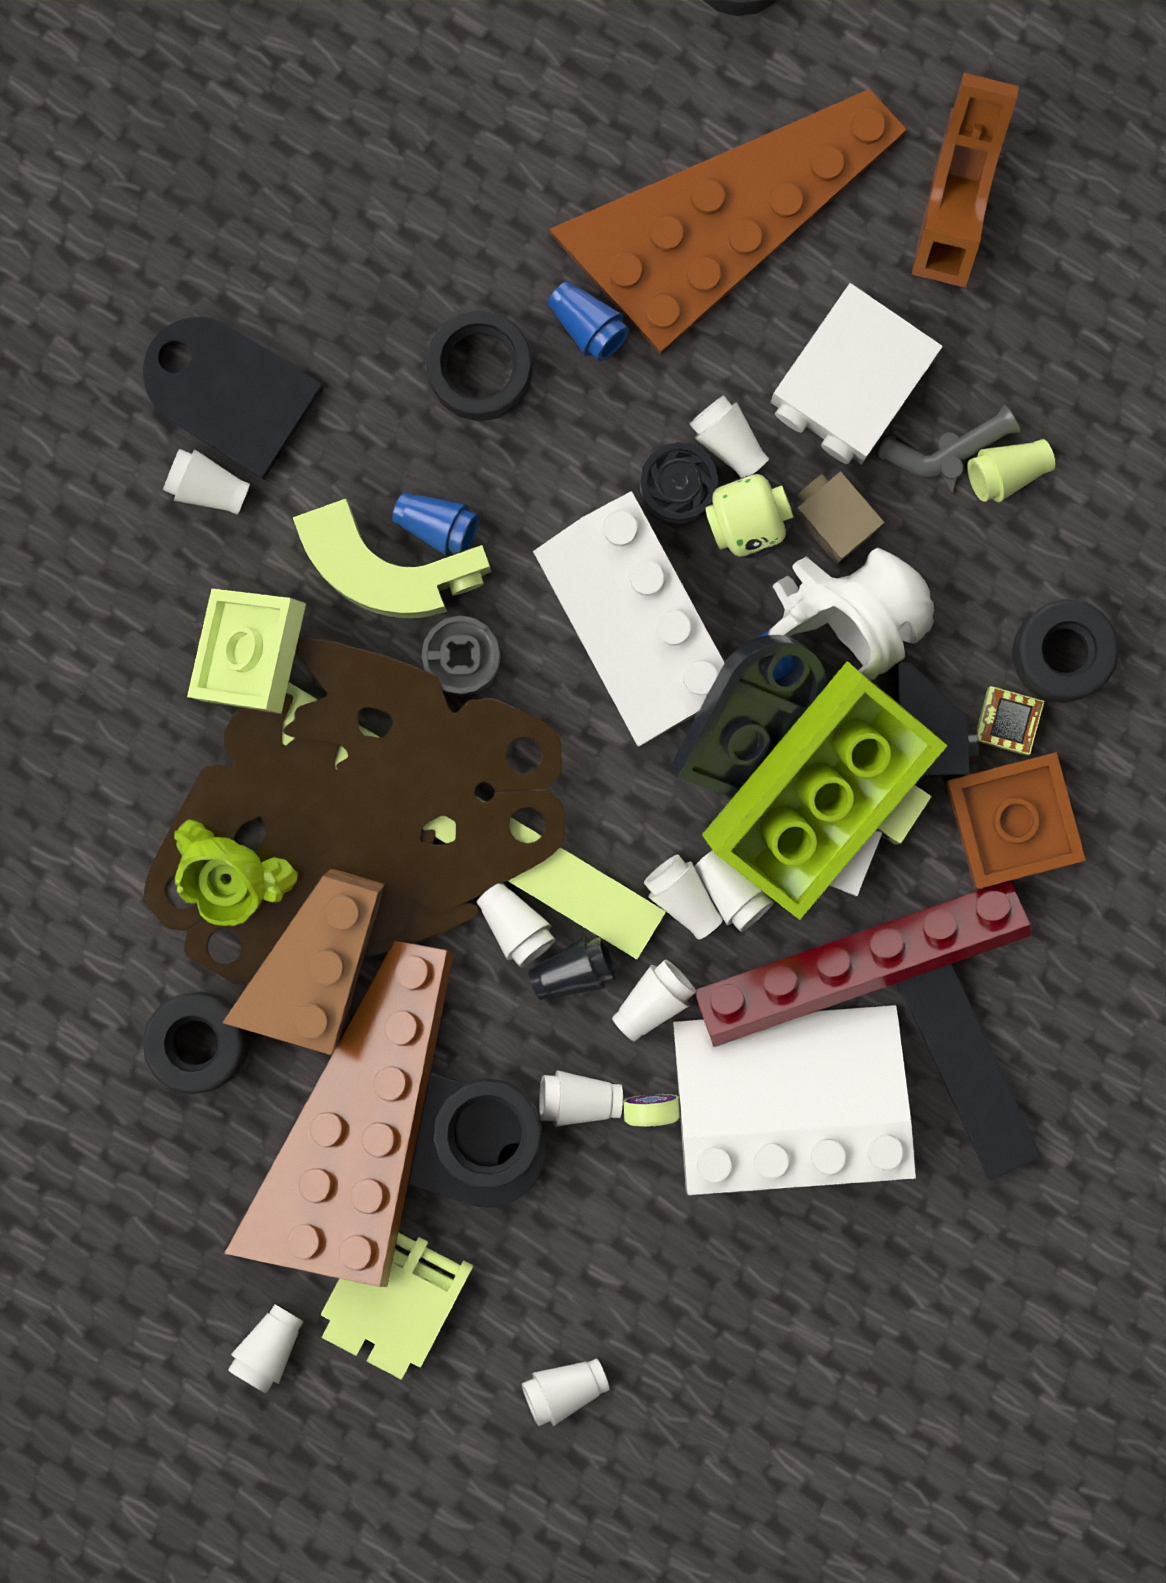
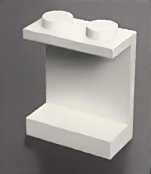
M849 283L773 393L771 403L778 407L775 415L784 424L802 433L807 427L822 437L824 441L821 447L837 460L848 464L851 459H854L862 465L920 378L934 361L942 345Z

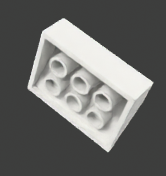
M896 1005L815 1011L715 1047L712 1045L703 1019L673 1021L685 1187L688 1195L916 1178L911 1116Z

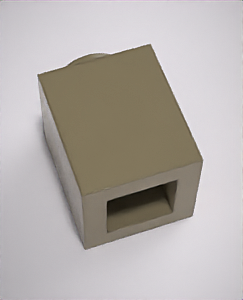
M841 471L830 481L821 474L797 495L803 503L797 508L794 514L795 517L837 565L875 534L884 524V521Z

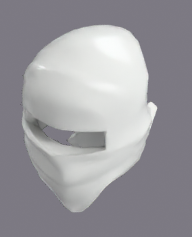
M881 548L872 550L868 555L865 565L850 576L838 579L832 578L809 558L805 557L795 562L792 566L796 575L802 581L799 589L789 576L777 581L773 585L785 611L783 618L770 629L768 635H784L789 637L796 633L817 629L828 623L838 638L849 647L863 665L858 671L869 680L875 679L878 674L887 672L896 663L904 659L903 641L912 644L917 643L931 630L934 622V604L930 599V590L924 579L910 565Z

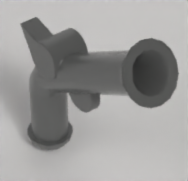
M1003 404L996 416L963 436L958 437L952 432L943 434L938 440L939 450L931 455L921 454L896 440V436L893 435L882 440L878 448V454L882 460L886 459L918 477H936L941 475L950 492L953 493L956 478L963 471L962 461L1007 434L1021 433V430L1009 408Z

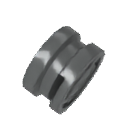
M465 616L446 618L432 627L424 640L421 654L424 670L439 678L442 690L448 695L460 697L479 694L489 687L499 673L501 661L497 639L488 626L475 618Z

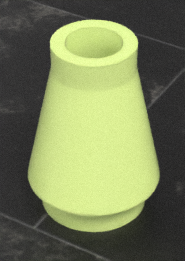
M1044 439L1033 443L981 449L976 458L968 461V476L974 492L981 501L985 502L993 499L996 502H1001L1041 475L1055 469V457L1050 445Z

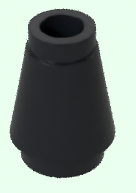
M585 936L539 963L538 966L530 968L528 971L531 985L539 1000L548 997L554 998L605 989L606 982L616 979L611 955L601 937L589 941Z

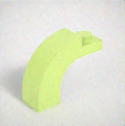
M346 499L293 517L306 553L325 580L349 601L377 614L398 618H422L447 612L440 594L441 590L450 587L452 595L471 591L484 584L481 576L491 573L482 545L419 567H401L383 561L374 555L364 544L351 507Z

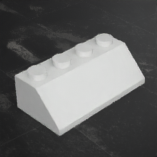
M631 491L580 518L538 547L533 553L634 741L639 747L697 716L724 665V661Z

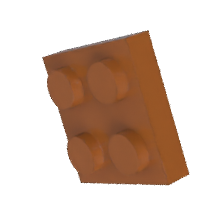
M1057 752L946 781L974 889L1086 861Z

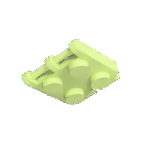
M398 1233L396 1244L410 1251V1254L407 1255L395 1248L388 1287H378L339 1278L321 1313V1316L330 1320L321 1338L357 1356L365 1339L369 1340L375 1346L367 1362L402 1380L410 1363L421 1368L473 1265L464 1260L459 1265L427 1248L428 1241L418 1237L417 1241H414ZM420 1257L454 1274V1279L443 1274L440 1270L420 1262Z

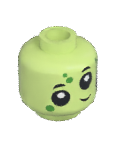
M754 474L717 488L712 497L713 505L705 507L712 532L720 550L729 547L730 551L739 557L747 556L781 543L786 535L784 521L794 517L783 486L772 489L768 480L760 474Z

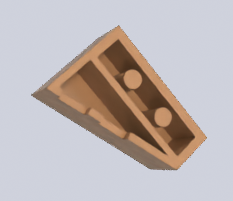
M330 869L321 878L222 1023L332 1055L342 1037L385 884Z

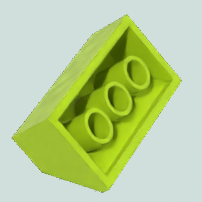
M847 661L704 831L702 836L717 856L800 920L948 745Z

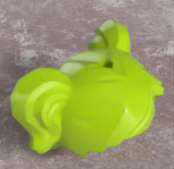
M188 819L179 827L178 831H175L176 846L182 855L175 876L176 891L186 903H197L200 915L209 923L222 926L243 924L254 914L263 900L280 902L283 894L292 890L297 881L298 873L286 860L273 857L261 863L253 850L244 845H239L229 838L214 837V834L207 830L200 822ZM224 874H229L232 880L227 881Z

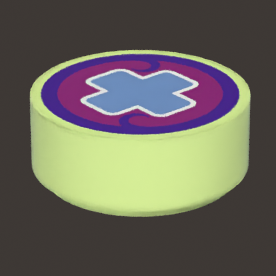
M643 1095L623 1100L624 1121L632 1126L665 1125L674 1123L680 1118L679 1096Z

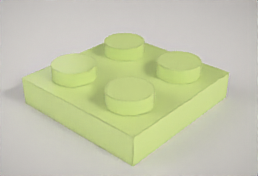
M211 589L187 697L204 702L281 714L306 603L292 598Z

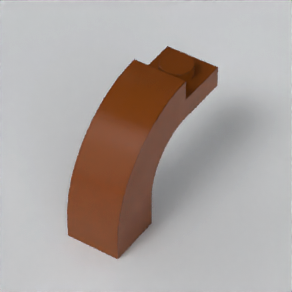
M963 73L939 152L920 229L912 275L966 288L979 248L989 192L1017 100L1019 86Z

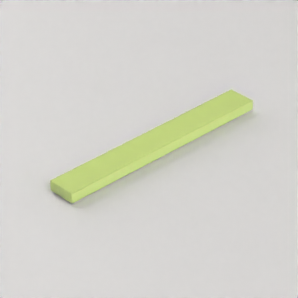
M289 682L286 693L293 695V702L282 723V744L287 745L294 739L284 734L283 729L294 720V712L297 707L317 700ZM359 725V729L365 736L378 737ZM338 745L335 769H337L336 765L348 757L347 751L341 745ZM440 816L423 827V830H435V837L446 844L455 840L456 823L446 816ZM510 818L509 827L515 839L520 842L531 843L541 838V835ZM561 847L545 861L508 880L635 959H638L666 913L663 909Z

